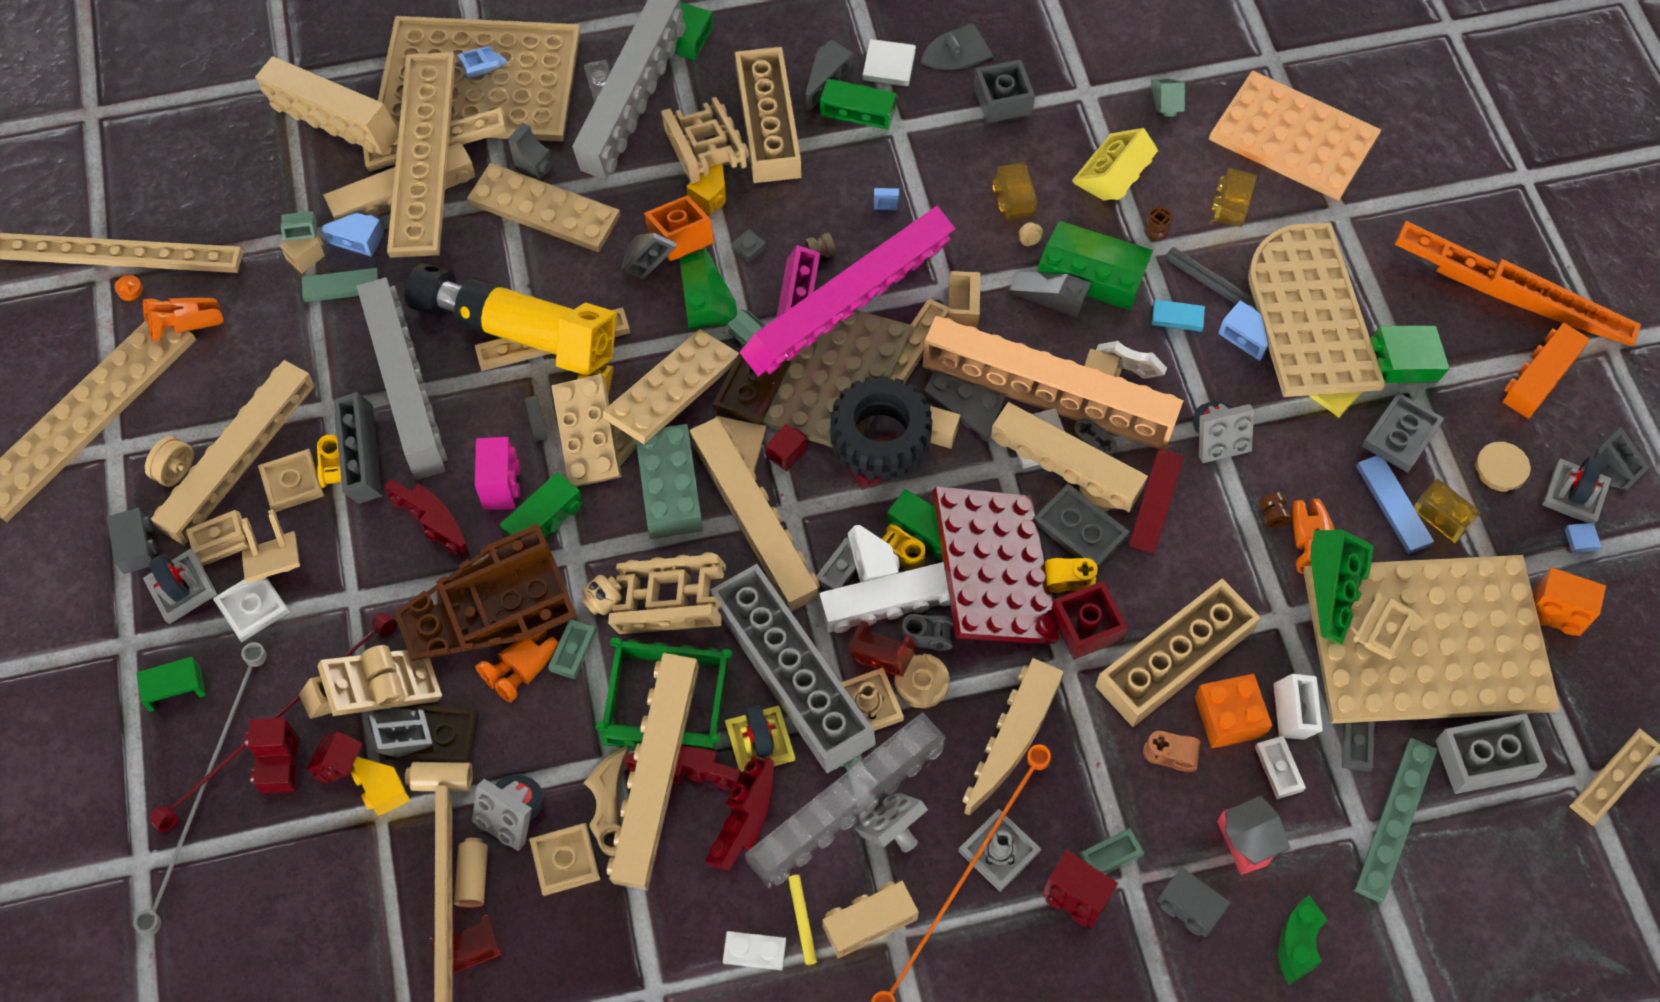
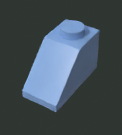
M360 213L349 215L325 224L322 227V232L328 244L371 257L384 236L379 219L373 215H363Z
M1239 301L1223 319L1218 334L1261 361L1268 346L1262 315L1254 307Z

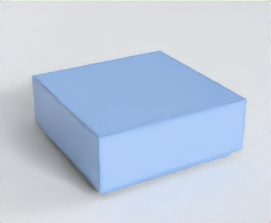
M874 188V210H898L899 189Z
M1594 523L1567 525L1564 529L1572 553L1598 551L1601 548Z

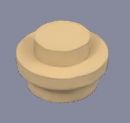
M1032 222L1023 225L1019 231L1020 242L1024 246L1037 244L1043 235V229L1038 224Z

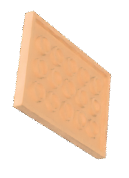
M1252 70L1210 133L1209 140L1339 201L1379 137L1381 129Z

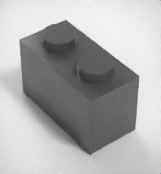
M140 508L107 516L114 563L121 572L126 574L150 567L149 562L155 558L154 555L158 554L154 539H151L150 532L154 531L150 516H145Z
M1182 866L1157 900L1165 913L1172 917H1179L1186 923L1185 926L1192 933L1203 935L1205 938L1231 903Z

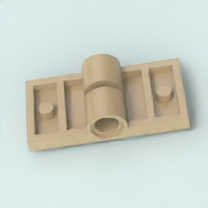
M598 374L552 385L568 481L575 487L622 477L616 446L618 429L603 418V410L609 406L604 375Z
M380 645L367 649L362 655L324 659L317 665L333 716L438 702L442 697L430 658L412 661L408 650L390 652L388 646Z

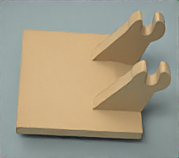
M274 509L269 510L268 513L277 539L259 545L248 518L241 519L250 548L242 550L244 579L246 583L263 580L268 576L288 572L293 568L300 567L296 534L294 531L283 534Z

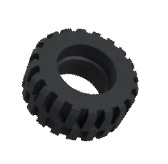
M872 376L865 378V382L861 383L858 380L852 383L851 390L845 388L840 393V399H836L833 405V412L831 413L830 440L835 456L840 458V463L845 468L851 467V473L857 476L864 474L868 480L874 481V477L881 478V481H889L891 476H895L896 479L904 477L906 470L911 473L917 468V463L923 462L926 457V451L929 450L933 420L931 419L932 412L930 406L926 404V398L923 394H916L917 388L911 384L904 385V380L895 378L894 381L889 380L888 376H881L880 379H874ZM885 415L900 422L906 431L895 440L877 442L863 436L856 426L870 416Z

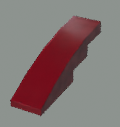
M1158 449L1128 547L1152 555L1155 554L1184 459L1183 455Z

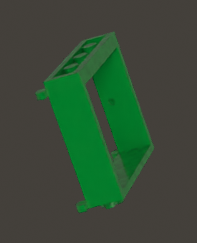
M611 638L610 646H616L607 700L603 722H596L595 729L601 730L600 736L603 745L628 746V748L636 749L637 743L642 744L644 733H641V727L613 724L624 657L661 661L663 653L697 659L698 665L720 667L710 734L684 732L681 746L716 751L717 742L720 743L721 738L718 732L729 664L728 658H732L733 651L728 649L719 651L717 648L698 650L689 645L670 647L661 642H655L652 645L641 644L639 641L632 639L622 642L620 638Z

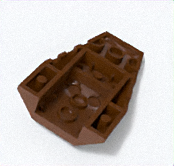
M535 524L485 546L480 550L479 555L470 561L467 559L459 565L460 568L448 577H442L433 588L427 592H421L394 612L412 661L525 640L577 617L571 597L539 524Z

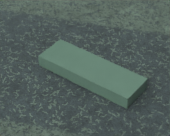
M378 268L302 277L304 302L359 296L357 285L378 280Z

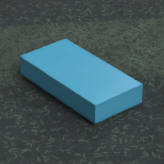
M1154 300L1152 325L1202 332L1205 306Z

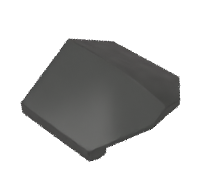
M1621 426L1617 427L1595 449L1594 458L1602 462L1600 474L1612 478L1609 485L1611 487L1628 490L1650 468Z
M395 707L380 709L368 716L374 746L378 753L399 758L431 747L433 744L424 710L416 709L415 711Z
M1262 796L1225 812L1226 835L1234 849L1248 858L1249 862L1253 865L1290 849L1280 816Z

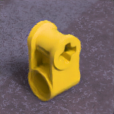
M325 435L317 442V473L321 488L327 487V484L341 482L337 436ZM336 448L334 452L328 453L329 450Z
M893 524L888 525L886 528L887 532L882 540L892 546L893 553L898 556L899 566L906 571L924 567V544L904 532L900 527ZM911 553L919 555L915 558L908 557Z
M1052 558L1044 563L1046 587L1049 586L1050 592L1078 591L1096 583L1098 568L1097 564L1090 558Z

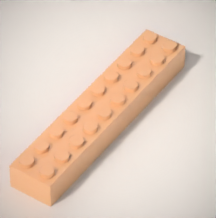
M935 316L924 342L923 368L944 373L1044 410L1055 408L1058 415L1076 421L1083 418L1091 419L1105 431L1157 449H1167L1184 401L1172 394H1164L1152 390L1148 386L1131 383L1122 377H1114L1102 373L1096 368H1087L1072 360H1064L1052 356V354L1046 351H1038L1027 347L1025 344L1005 340L999 335H991L979 331L975 327L964 326L949 318Z

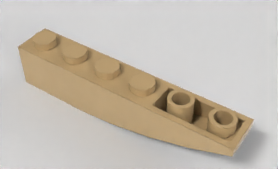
M1034 658L1029 667L1023 666L1018 681L1022 682L1019 690L1013 689L1007 702L1011 706L1008 714L1002 713L996 728L1000 730L997 738L991 737L986 747L985 753H988L989 756L985 763L980 761L974 777L978 780L974 788L969 786L962 802L966 803L965 814L971 815L1007 779L1023 758L1041 728L1061 683L1064 671Z

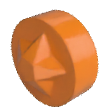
M126 275L116 282L115 291L122 300L132 301L142 294L143 286L136 276Z

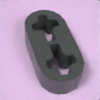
M538 396L526 397L525 403L535 442L547 440L548 437Z
M1087 418L1080 419L1075 423L1073 430L1075 438L1100 450V446L1105 447L1107 445L1109 449H1104L1102 452L1114 457L1117 444L1114 438L1093 420ZM1081 429L1084 430V431L1087 430V429L1090 430V433H1089V434H1088V433L1081 434L1080 432H1081Z

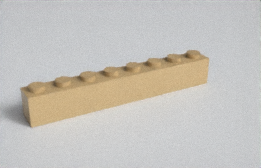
M285 360L273 369L270 377L255 391L254 396L247 405L243 406L231 424L223 429L221 436L216 442L207 448L205 455L200 461L191 467L188 475L180 485H177L172 490L170 497L165 503L156 509L151 521L161 533L182 545L188 542L189 538L186 529L199 525L207 519L315 387L308 372Z
M718 417L689 430L692 446L772 585L789 610L792 612L818 599V588H820L818 579L814 573L809 574L805 567L807 562L801 551L796 552L793 547L794 540L788 529L783 530L776 508L771 509L767 502L769 497L765 489L758 487L755 482L757 478L754 470L750 465H745L743 461L744 454L739 445L734 446L731 441L732 434L726 424L722 425Z
M663 653L661 662H656L654 678H657L655 689L650 688L647 705H650L648 716L644 715L641 724V733H644L642 744L637 743L634 753V760L637 761L635 772L631 771L628 778L627 788L631 789L629 799H624L621 807V817H624L622 828H617L614 837V846H617L615 858L610 857L607 866V875H610V880L613 884L648 891L699 670L697 659Z

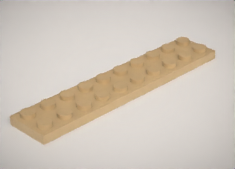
M454 52L406 54L387 248L390 258L440 255L456 61Z
M144 321L0 458V518L8 522L184 353L196 341L195 336L189 331L175 333L173 326L165 328L161 340L152 342L148 323Z

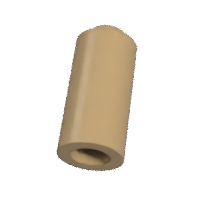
M412 762L411 768H406L405 784L410 785L411 791H435V786L446 785L450 792H470L472 787L473 769L471 763Z
M466 838L465 842L458 845L454 904L457 906L479 907L484 905L488 845L482 843L483 840L480 838Z

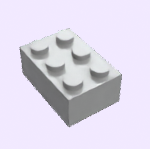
M1527 713L1448 728L1435 741L1455 794L1534 779L1548 767Z

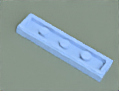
M1377 455L1358 462L1356 468L1407 554L1432 546L1434 540L1385 459Z

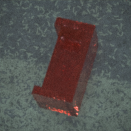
M861 621L848 646L854 661L877 669L884 668L885 672L903 677L916 651L912 637L906 636L903 643L871 632L868 623L865 621Z
M487 915L481 917L482 924L453 935V974L502 955L492 922ZM434 935V936L429 937V938H430L431 945H432V948H433V951H434V954H435V935Z

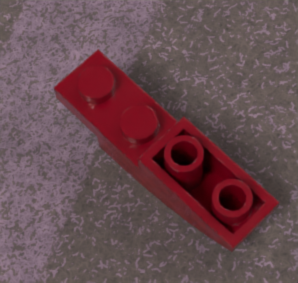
M392 479L386 483L384 488L389 496L387 498L388 501L397 508L402 506L409 510V514L420 521L423 528L422 533L432 542H441L444 544V548L455 556L460 554L467 558L470 555L456 520L436 496L419 483L412 491Z
M681 746L673 783L681 785L685 774L693 781L703 782L706 780L713 782L718 788L731 790L739 781L741 770L718 764L716 751ZM634 753L626 755L624 761L627 770L635 772L637 761L634 760Z
M752 756L745 765L744 772L739 781L732 788L730 797L725 804L732 810V813L725 820L723 829L716 841L711 845L709 854L705 859V862L711 867L730 871L741 849L746 851L752 850L763 826L772 793L774 761L771 758Z

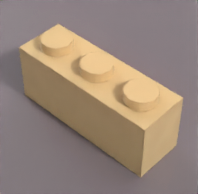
M894 881L888 882L878 889V893L870 897L868 894L861 895L852 901L853 905L843 910L841 907H837L826 913V918L822 919L823 929L838 959L918 919L919 912L903 881L896 884Z

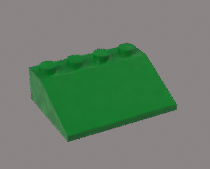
M1059 221L1046 245L1039 263L1038 272L1068 274L1091 283L1088 297L1132 310L1153 250Z

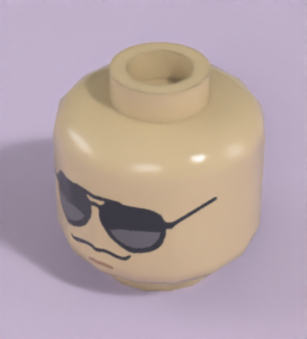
M598 575L582 589L584 597L581 600L594 615L598 613L606 615L613 609V605H618L622 601V596L619 593L622 586L613 576L607 579L603 575Z

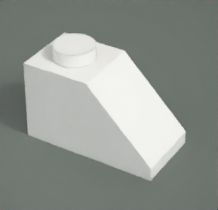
M861 525L854 526L847 533L860 583L898 573L899 559L893 553L891 545Z

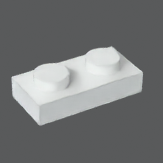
M1284 736L1256 744V752L1276 799L1305 790L1306 787Z
M727 931L723 964L783 970L786 938Z

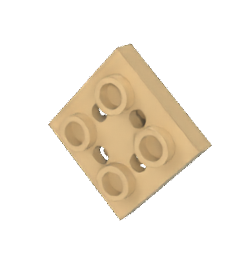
M884 668L841 682L874 731L904 720L903 713ZM871 714L870 716L873 718L876 715V718L870 719L868 716Z

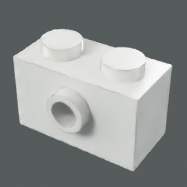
M1291 674L1273 683L1279 737L1284 736V738L1304 740L1323 731L1316 676Z

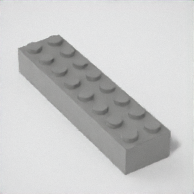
M648 0L572 146L581 172L607 180L610 172L613 173L615 171L617 159L620 153L625 151L627 139L630 133H634L637 119L640 113H644L649 95L655 92L657 80L660 75L664 74L666 62L669 56H673L676 42L685 32L686 24L683 21V10H681L679 0Z
M387 277L357 285L404 455L416 481L446 472L443 462L448 461L447 455L441 442V435L435 422L434 411L428 398V391L422 378L423 374L417 361V354L410 337L409 327L404 317V310L395 286L390 287Z
M758 564L753 565L710 590L711 597L715 596L721 603V608L718 609V612L722 615V620L827 774L876 745L874 729Z

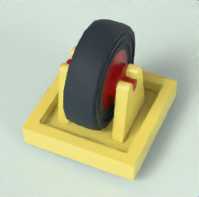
M760 705L749 707L746 709V715L725 720L741 775L744 772L745 765L752 756L771 758L774 761V766L795 761V755L780 706L762 710Z

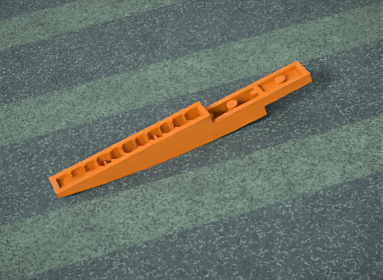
M1405 221L1401 227L1395 245L1437 264L1436 271L1505 302L1558 322L1566 323L1574 328L1629 346H1633L1636 342L1641 324L1504 259H1501L1498 264L1408 221Z

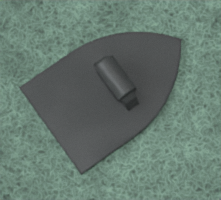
M973 23L937 37L926 48L921 64L941 70H958L993 59L994 56Z

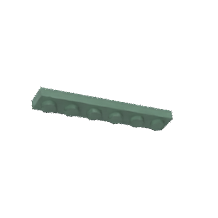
M1411 737L1407 741L1355 885V892L1379 903L1385 900L1437 752L1436 748Z

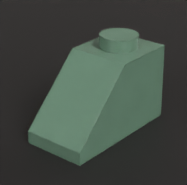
M1175 78L1151 79L1156 111L1163 113V116L1166 117L1177 116V112L1185 111V82Z

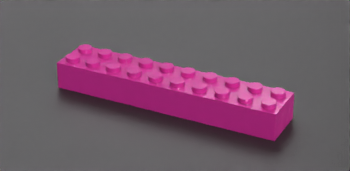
M935 206L760 329L739 353L758 377L766 371L769 375L772 374L786 359L790 361L804 346L806 348L819 339L818 336L822 333L827 334L837 326L836 323L840 320L844 322L855 313L854 311L860 307L862 309L870 303L875 295L880 296L890 288L889 285L893 282L895 284L907 275V272L910 270L915 271L919 268L928 257L929 259L933 258L941 251L942 247L951 241L949 236L956 228L940 208Z

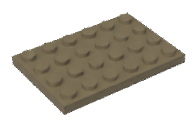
M855 310V313L844 322L840 320L836 323L837 326L827 334L822 333L818 336L819 339L807 348L804 346L791 359V364L761 425L779 431L787 424L793 429L797 428L802 431L806 440L833 447L830 440V423L836 399H840V393L845 388L851 390V384L858 380L862 383L865 382V378L872 376L874 379L888 376V379L891 380L901 355H903L914 332L913 325ZM874 416L862 420L856 426L863 436H866Z

